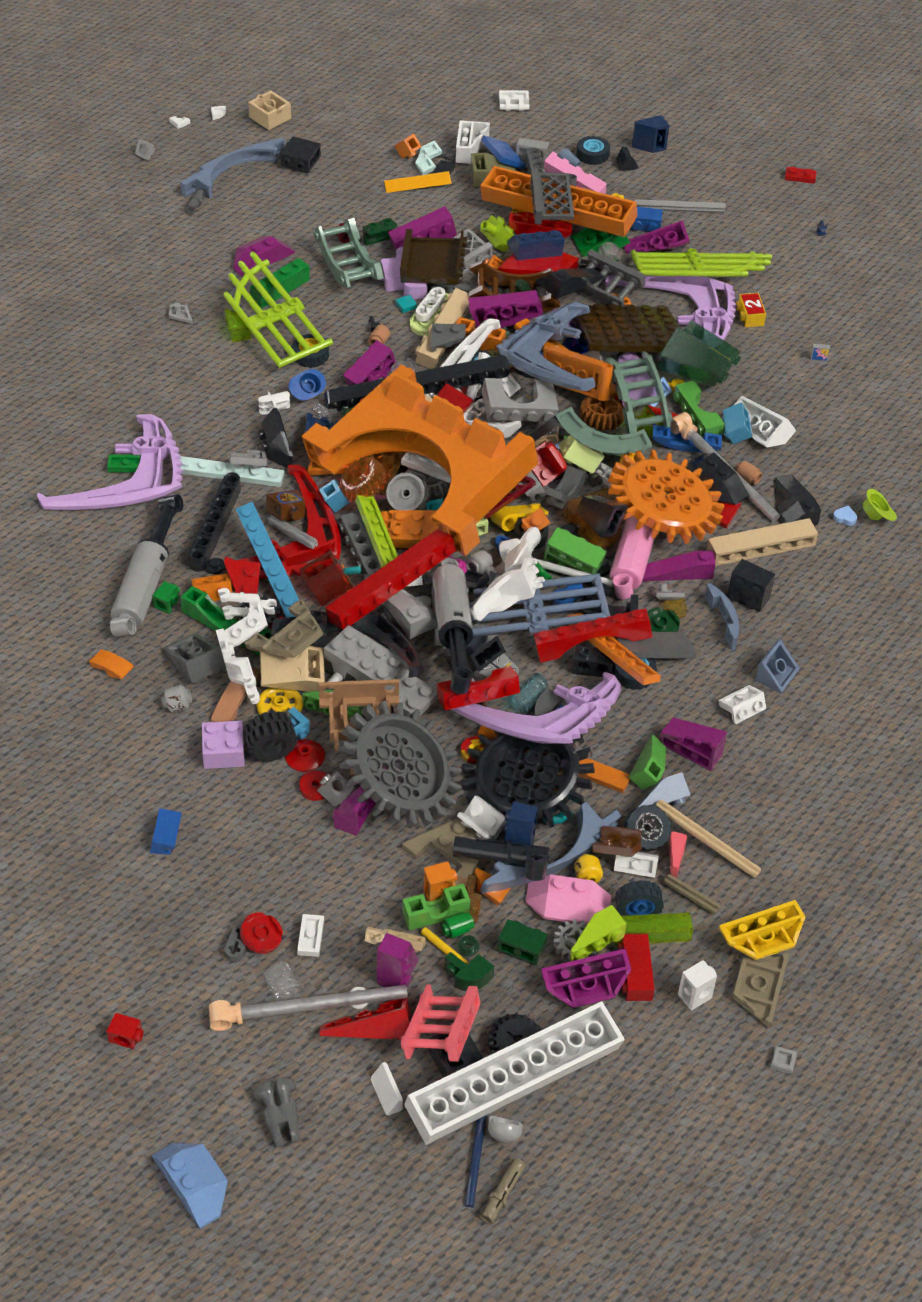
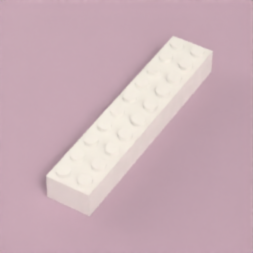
M601 1001L409 1094L404 1105L427 1145L618 1050L625 1039Z

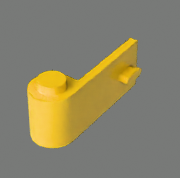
M540 503L505 506L491 516V521L503 530L511 531L514 529L518 517L529 516L539 508H542L546 515H548L549 511L541 507Z

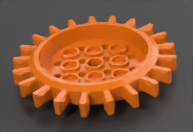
M639 450L636 451L634 460L626 454L621 464L615 463L608 478V482L612 483L608 494L620 496L616 497L614 501L628 506L623 519L625 520L632 516L638 519L635 529L640 530L644 525L653 528L651 531L652 538H655L660 531L667 533L669 543L673 542L676 534H680L684 543L688 544L692 537L691 532L699 541H702L706 532L712 535L717 525H719L723 517L720 514L724 504L713 501L719 500L721 492L709 491L708 489L711 488L714 481L712 479L702 481L699 478L702 472L701 468L696 469L694 472L686 468L688 464L687 459H684L679 465L672 462V453L668 452L665 459L662 460L658 459L655 450L651 451L649 459H645Z

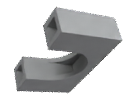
M484 379L482 395L488 420L546 422L559 411L554 387L551 383L535 380L532 390L534 401L531 403H518L511 400L505 394L502 379Z

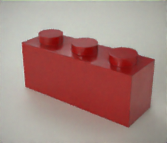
M625 934L621 943H618L617 950L626 949L631 971L624 981L621 991L626 994V1001H652L655 989L648 934Z

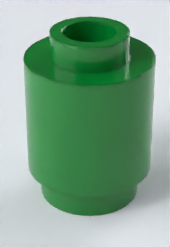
M461 912L443 919L441 928L445 936L453 939L469 933L471 929L475 928L469 912Z

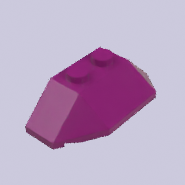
M262 236L237 247L233 269L243 277L245 274L238 265L239 261H243L249 269L256 266V263L250 256L251 252H255L262 261L268 259L269 263L272 264L294 254L295 251L285 242L273 236Z
M626 949L541 969L546 990L572 1009L614 999L631 971Z

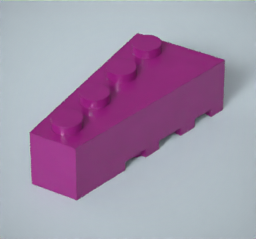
M446 206L388 232L395 250L403 247L406 229L413 230V237L453 238L457 236L453 217Z

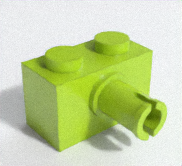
M491 215L487 221L484 220L481 223L480 231L495 248L507 252L509 249L507 240L514 236V230L505 225L506 221L499 216L496 218Z

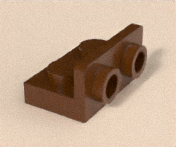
M602 826L601 838L593 844V852L632 857L641 850V830Z

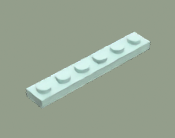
M183 456L179 460L182 462V466L179 467L183 470L182 474L223 479L227 473L235 472L239 474L240 482L281 487L285 475L284 470L265 467L254 468L250 465L236 467L227 462Z

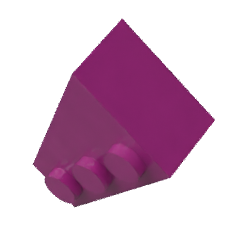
M377 340L346 370L343 376L347 385H354L378 380L381 377L386 378L388 376L387 373L391 370H396L398 365L392 350Z
M389 933L385 934L377 949V985L382 987L406 985L408 988L412 980L411 974L419 961L411 942Z

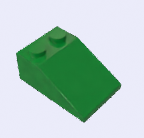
M588 227L572 235L583 257L588 256L587 253L590 250L603 254L617 251L630 243L627 235L622 237Z

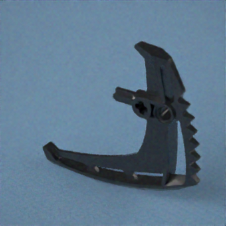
M310 611L323 632V635L316 642L321 647H324L325 643L329 642L327 638L329 631L342 632L343 630L329 622L326 612ZM369 612L351 625L357 631L371 637L391 651L409 669L408 678L418 677L424 672V665L411 643L383 616ZM297 617L274 619L271 637Z

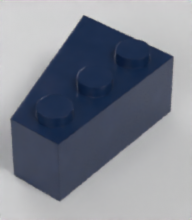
M513 801L512 808L507 809L505 816L506 824L503 842L511 840L513 843L534 845L537 806ZM510 864L512 866L525 868V865Z

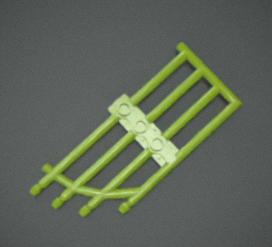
M689 248L686 252L682 253L630 251L637 271L643 273L644 276L746 277L748 276V271H764L765 266L771 265L772 254H755L754 251L750 253H698L693 248Z
M251 252L250 256L256 263V266L249 269L243 261H239L238 265L245 274L240 281L233 273L228 274L229 279L236 287L234 298L230 293L225 292V299L279 368L333 344L331 338L325 340L301 311L305 309L302 301L297 297L291 298L267 268L270 265L268 259L262 261L255 252ZM261 270L286 302L276 304L254 274ZM249 280L270 305V309L262 311L244 288ZM241 294L256 312V315L248 318L239 306ZM296 314L318 341V344L310 347L288 319V316ZM282 321L304 350L295 353L273 323ZM267 327L288 353L289 357L281 360L258 329Z

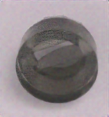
M596 472L590 473L587 477V481L592 488L600 486L603 482L600 474Z

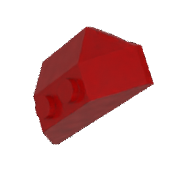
M517 212L510 213L508 224L517 235L557 230L566 238L572 232V223L565 221L542 220L541 224H535L534 213Z

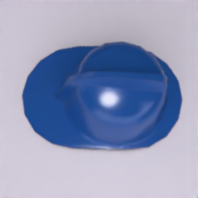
M315 369L306 370L294 376L289 382L290 393L295 398L304 401L320 394L326 386L324 375Z

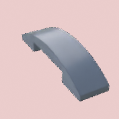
M709 583L706 585L705 598L711 609L719 608L727 624L725 638L731 650H735L739 635L737 613L726 595L716 586Z

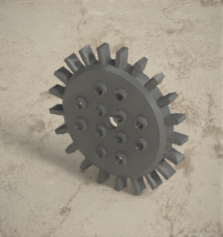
M382 701L377 706L379 716H377L369 704L362 710L368 722L356 713L350 718V721L359 731L348 725L341 732V734L353 740V743L344 741L338 746L339 751L351 754V759H345L340 764L341 769H353L355 776L346 783L347 786L360 784L364 792L359 796L358 802L362 803L371 797L377 803L374 807L373 815L377 816L384 808L391 811L390 824L392 825L399 821L400 814L406 817L407 828H412L417 824L416 814H418L424 827L433 822L429 809L440 820L447 812L439 802L448 809L457 802L446 791L456 794L461 790V785L449 780L450 777L458 776L462 770L461 768L449 766L448 761L455 757L457 752L456 750L445 752L441 745L446 741L448 735L443 734L436 738L430 732L435 725L433 719L425 725L419 723V709H415L409 717L404 716L403 703L399 702L394 707V714H390L386 701ZM395 762L400 764L401 770L395 767Z

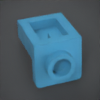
M295 707L288 710V717L291 719L298 741L307 737L310 732L309 720Z

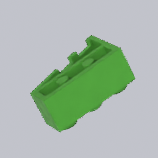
M557 527L547 543L543 561L549 562L550 560L557 562L561 566L567 565L575 570L596 574L604 561L607 551L603 550L600 546L587 542L584 538L577 537L569 531Z

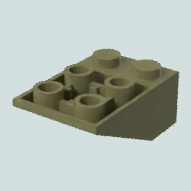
M471 153L470 170L473 187H480L494 166L517 171L516 167L500 163L495 156L488 153Z

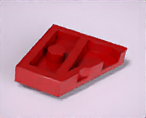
M224 560L235 592L258 594L261 563Z

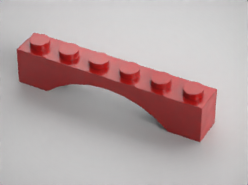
M646 608L636 609L623 614L619 613L610 617L597 618L588 622H579L574 625L562 626L557 629L534 634L540 663L559 659L573 646L592 638L604 636L620 637L635 642L653 637Z

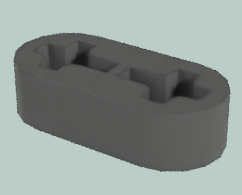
M242 923L234 926L225 946V956L230 962L241 961L247 951V947L242 942V939H239ZM238 946V952L231 954V951H234L235 947Z

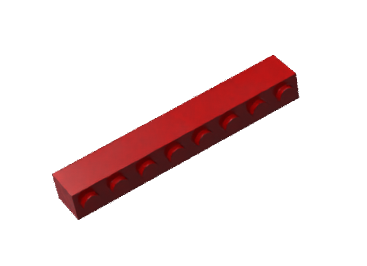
M439 529L429 534L326 606L325 609L329 622L342 630L348 625H353L456 551L453 536Z

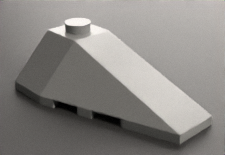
M403 589L383 603L410 639L437 627L436 612Z

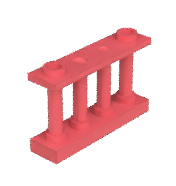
M426 985L424 992L420 994L419 1003L408 1029L401 1038V1048L404 1049L406 1059H411L415 1048H433L447 1051L449 1061L459 1060L480 1007L477 986H468L466 994L462 997L433 996L431 985ZM433 1005L460 1006V1009H457V1011L431 1010ZM427 1019L455 1020L451 1025L425 1024ZM421 1033L449 1034L445 1040L419 1039Z

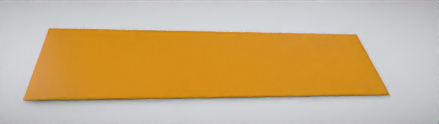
M449 171L384 181L386 193L452 184Z

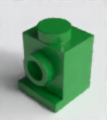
M164 581L152 595L154 608L171 614V607L179 601L178 593L180 588L175 584Z

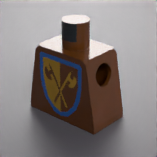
M298 489L266 494V511L280 521L293 519L297 521L305 516V500Z

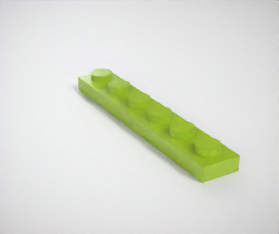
M357 495L355 502L382 568L398 557L374 496Z

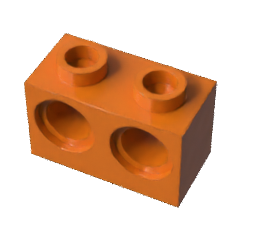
M448 861L424 867L423 891L427 901H434L443 895L444 888L456 886L457 874L455 869H451Z

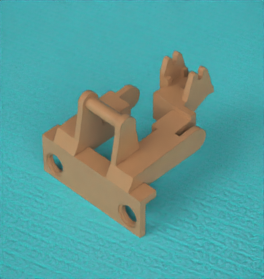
M399 679L319 682L320 708H329L330 741H334L335 751H339V740H348V737L341 734L346 726L349 725L354 729H358L352 722H348L347 706H367L370 704L377 716H379L377 706L382 701H386L391 714L390 706L397 705L400 702ZM388 685H392L395 687L392 690L384 689V687ZM325 688L335 689L333 692L324 691ZM350 769L351 779L353 776H355L353 769Z

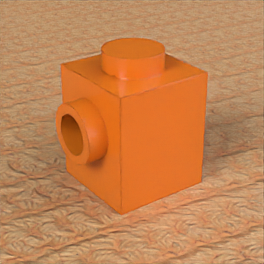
M415 134L394 145L402 159L406 156L408 158L417 154L415 151L422 147Z

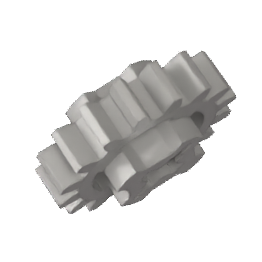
M573 919V924L565 921L564 927L559 925L558 932L554 933L553 947H556V954L562 953V960L566 958L570 960L571 949L586 928L584 920L580 924H577L576 919ZM597 951L589 954L587 958L595 956Z

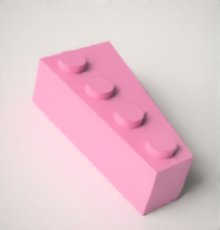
M552 152L544 161L546 173L575 174L577 176L576 187L606 194L607 183L590 173H584L582 168L574 167L569 164L567 159L564 158L562 160L557 157L555 152Z

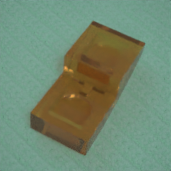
M468 874L467 893L470 898V914L474 923H478L482 894L475 893L477 876Z

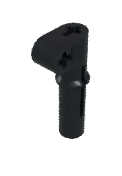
M455 836L453 857L492 862L500 861L505 863V865H525L524 875L527 879L541 881L546 877L550 847L513 843L511 840L503 842Z

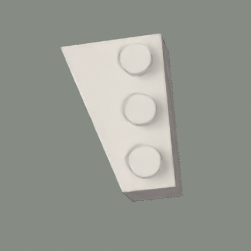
M460 121L456 144V163L470 164L471 153H479L484 146L481 140L483 135L489 137L490 123Z

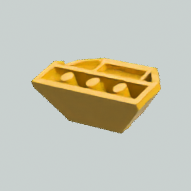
M793 900L721 924L719 929L728 945L758 960L794 948L804 923L805 915L797 901Z

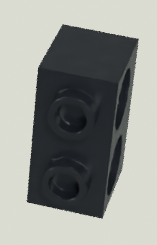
M576 645L573 674L603 677L605 672L612 674L613 660L597 647Z

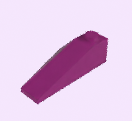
M683 220L631 238L629 239L630 243L625 245L624 248L627 254L631 250L636 252L672 250L690 244V240Z
M687 551L647 563L642 582L713 579L716 565L713 551Z
M361 786L344 799L340 807L335 808L332 815L334 828L355 836L359 833L376 803L371 797L362 803L358 802L359 796L364 792Z

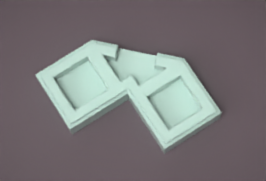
M435 141L422 146L420 154L416 159V167L422 175L435 170L436 166L431 159L442 154L441 148Z

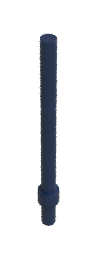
M487 1115L476 1121L465 1207L474 1208Z

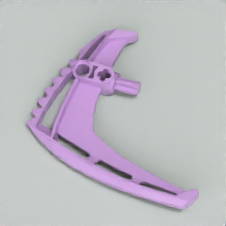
M609 275L606 278L605 289L614 279V275ZM644 276L645 288L662 289L685 294L695 302L698 309L693 312V315L677 316V324H693V327L696 329L704 330V339L700 341L699 348L713 349L724 342L730 331V325L733 324L732 319L735 318L734 313L736 311V297H734L735 292L732 291V285L710 277ZM620 280L617 285L626 286L629 282ZM716 289L724 290L726 294L727 313L725 309L719 307ZM724 327L723 334L720 336L719 329Z
M152 414L137 415V422L143 425V436L133 440V444H115V453L141 455L140 464L131 479L105 488L74 494L46 497L37 493L38 501L43 509L87 510L132 505L155 500L182 487L180 481L183 479L180 474L183 473V470L179 468L182 466V462L179 461L181 456L178 454L179 448L175 447L176 441L172 440V434L162 419ZM159 427H162L166 438L160 437ZM171 454L173 463L172 483L161 485L163 460Z
M606 672L603 673V681L591 690L581 686L568 689L558 684L554 694L564 698L567 705L540 716L509 713L478 704H471L451 710L484 727L516 738L541 744L573 743L572 739L580 738V734L588 733V729L595 727L594 723L600 722L601 717L606 716V711L611 710V705L616 702L621 692V684L615 675Z

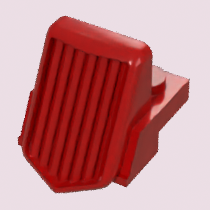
M546 440L535 447L538 465L531 470L542 487L567 469V464L558 448L551 441L546 442Z

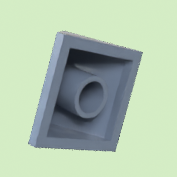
M781 639L774 643L759 663L755 680L779 693L784 691L800 669Z

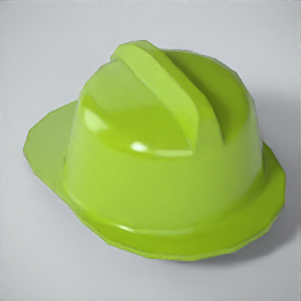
M869 489L866 493L867 498L863 502V509L868 517L872 520H879L884 517L895 521L897 515L889 506L885 497L877 490Z

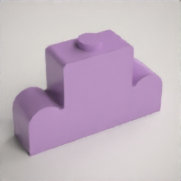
M403 247L396 250V258L381 259L384 278L380 279V281L384 282L386 291L404 290V296L411 295L414 300L424 299L427 296L426 283H401L400 265Z

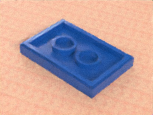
M483 135L482 142L500 163L525 169L526 164L507 142Z

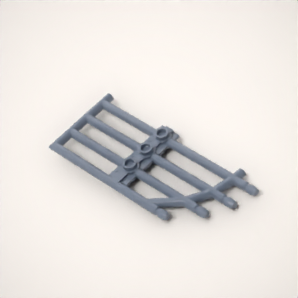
M600 574L550 579L539 582L543 584L542 588L594 582L595 587L541 593L540 588L535 591L534 597L515 603H523L524 609L488 613L481 621L473 620L471 616L472 623L526 616L527 622L473 628V636L529 629V633H539L541 631H548V627L575 624L596 620L597 618L610 617ZM488 587L474 589V596H481ZM594 594H597L599 599L543 606V601ZM476 601L469 602L470 608L474 605ZM601 607L602 613L546 619L545 615L548 613Z

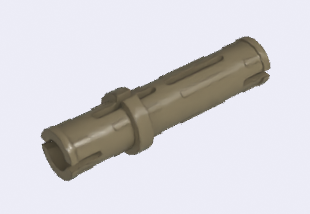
M518 1158L512 1159L496 1190L490 1193L489 1201L480 1214V1218L484 1222L493 1224L500 1209L506 1206L507 1197L526 1167L522 1160Z

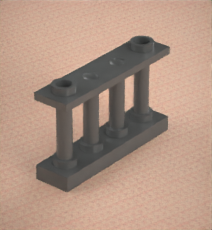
M590 250L587 253L589 265L586 268L597 267L602 270L600 272L602 275L612 274L615 277L605 290L597 287L602 281L600 280L579 289V291L608 305L616 304L623 307L625 306L623 299L634 286L643 288L646 283L643 273ZM620 280L629 282L618 297L611 294Z

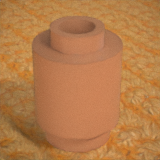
M377 325L369 336V345H373L377 340L385 344L390 337V330L384 325Z
M747 461L740 462L735 469L749 484H758L763 476L759 468Z

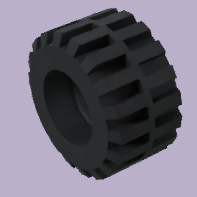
M270 711L256 715L244 726L243 737L250 757L256 761L272 762L282 759V757L289 755V752H292L297 745V736L291 719L287 714H283L280 711Z

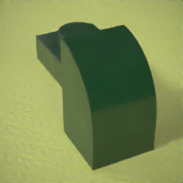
M452 952L445 956L444 961L445 971L451 977L455 976L454 986L460 990L467 991L468 986H477L479 990L494 978L495 966L479 953L468 964L464 963Z

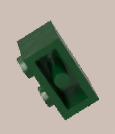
M507 919L498 938L497 951L537 966L546 948L548 934L540 929L525 926L519 921Z

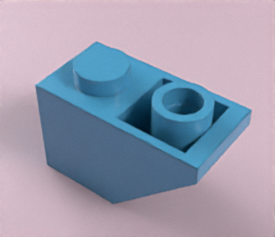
M337 479L319 489L323 498L334 512L350 503Z

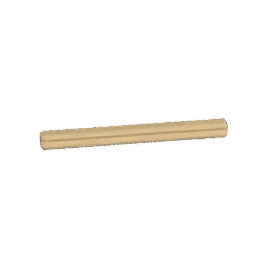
M662 799L656 803L655 807L657 806L660 810L664 811L671 821L753 878L759 875L761 868Z

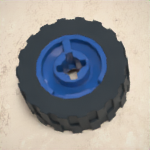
M632 881L624 884L615 893L617 912L628 921L650 920L658 916L662 912V908H664L662 891L654 882Z

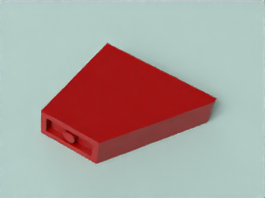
M563 252L562 256L517 260L514 254H512L497 270L511 274H533L550 268L554 272L560 269H577L579 258Z

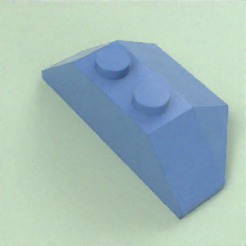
M171 1143L152 1155V1158L199 1229L221 1216L228 1180L204 1144Z

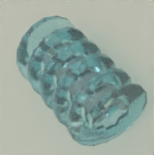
M533 673L531 677L521 684L520 693L507 697L509 704L519 712L527 713L528 709H531L536 704L539 696L547 689V680L540 673Z

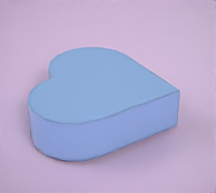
M846 506L834 512L833 520L837 523L852 526L856 524L857 515L849 506Z

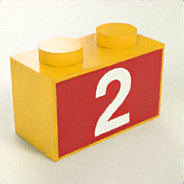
M759 293L740 294L739 301H736V310L740 312V321H743L745 327L764 326L766 312Z

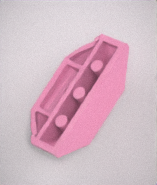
M550 874L541 881L528 883L525 903L531 906L543 919L561 922L568 921L569 923H573V919H576L577 924L584 920V925H587L595 913L610 906L612 895L592 880Z

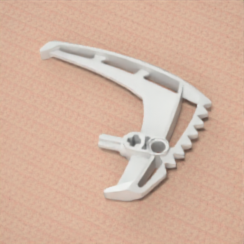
M497 319L485 320L453 350L440 367L454 365L458 360L457 364L471 361L491 331L501 327L500 321ZM436 392L428 393V394H424V395H428L430 398L433 399V397L435 396V393H436ZM483 398L472 403L463 414L467 424L472 425L475 418L482 422L485 421L489 426L501 430L504 438L510 437L522 426L521 421L488 420Z

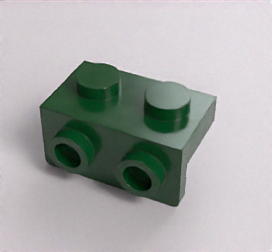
M385 218L382 221L362 226L364 244L368 246L390 239L388 232L397 228V223L391 218Z

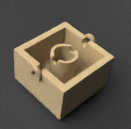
M273 91L263 95L259 94L257 98L248 102L249 117L268 130L291 119V103Z

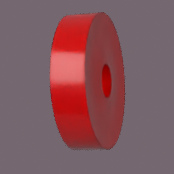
M315 770L304 774L299 782L302 796L311 801L325 799L317 790L322 785L320 781L326 773Z

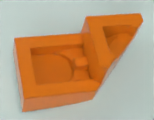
M476 868L473 871V876H476L478 886L476 890L477 893H480L479 890L482 884L491 877V874ZM511 888L483 893V895L494 904L499 905Z

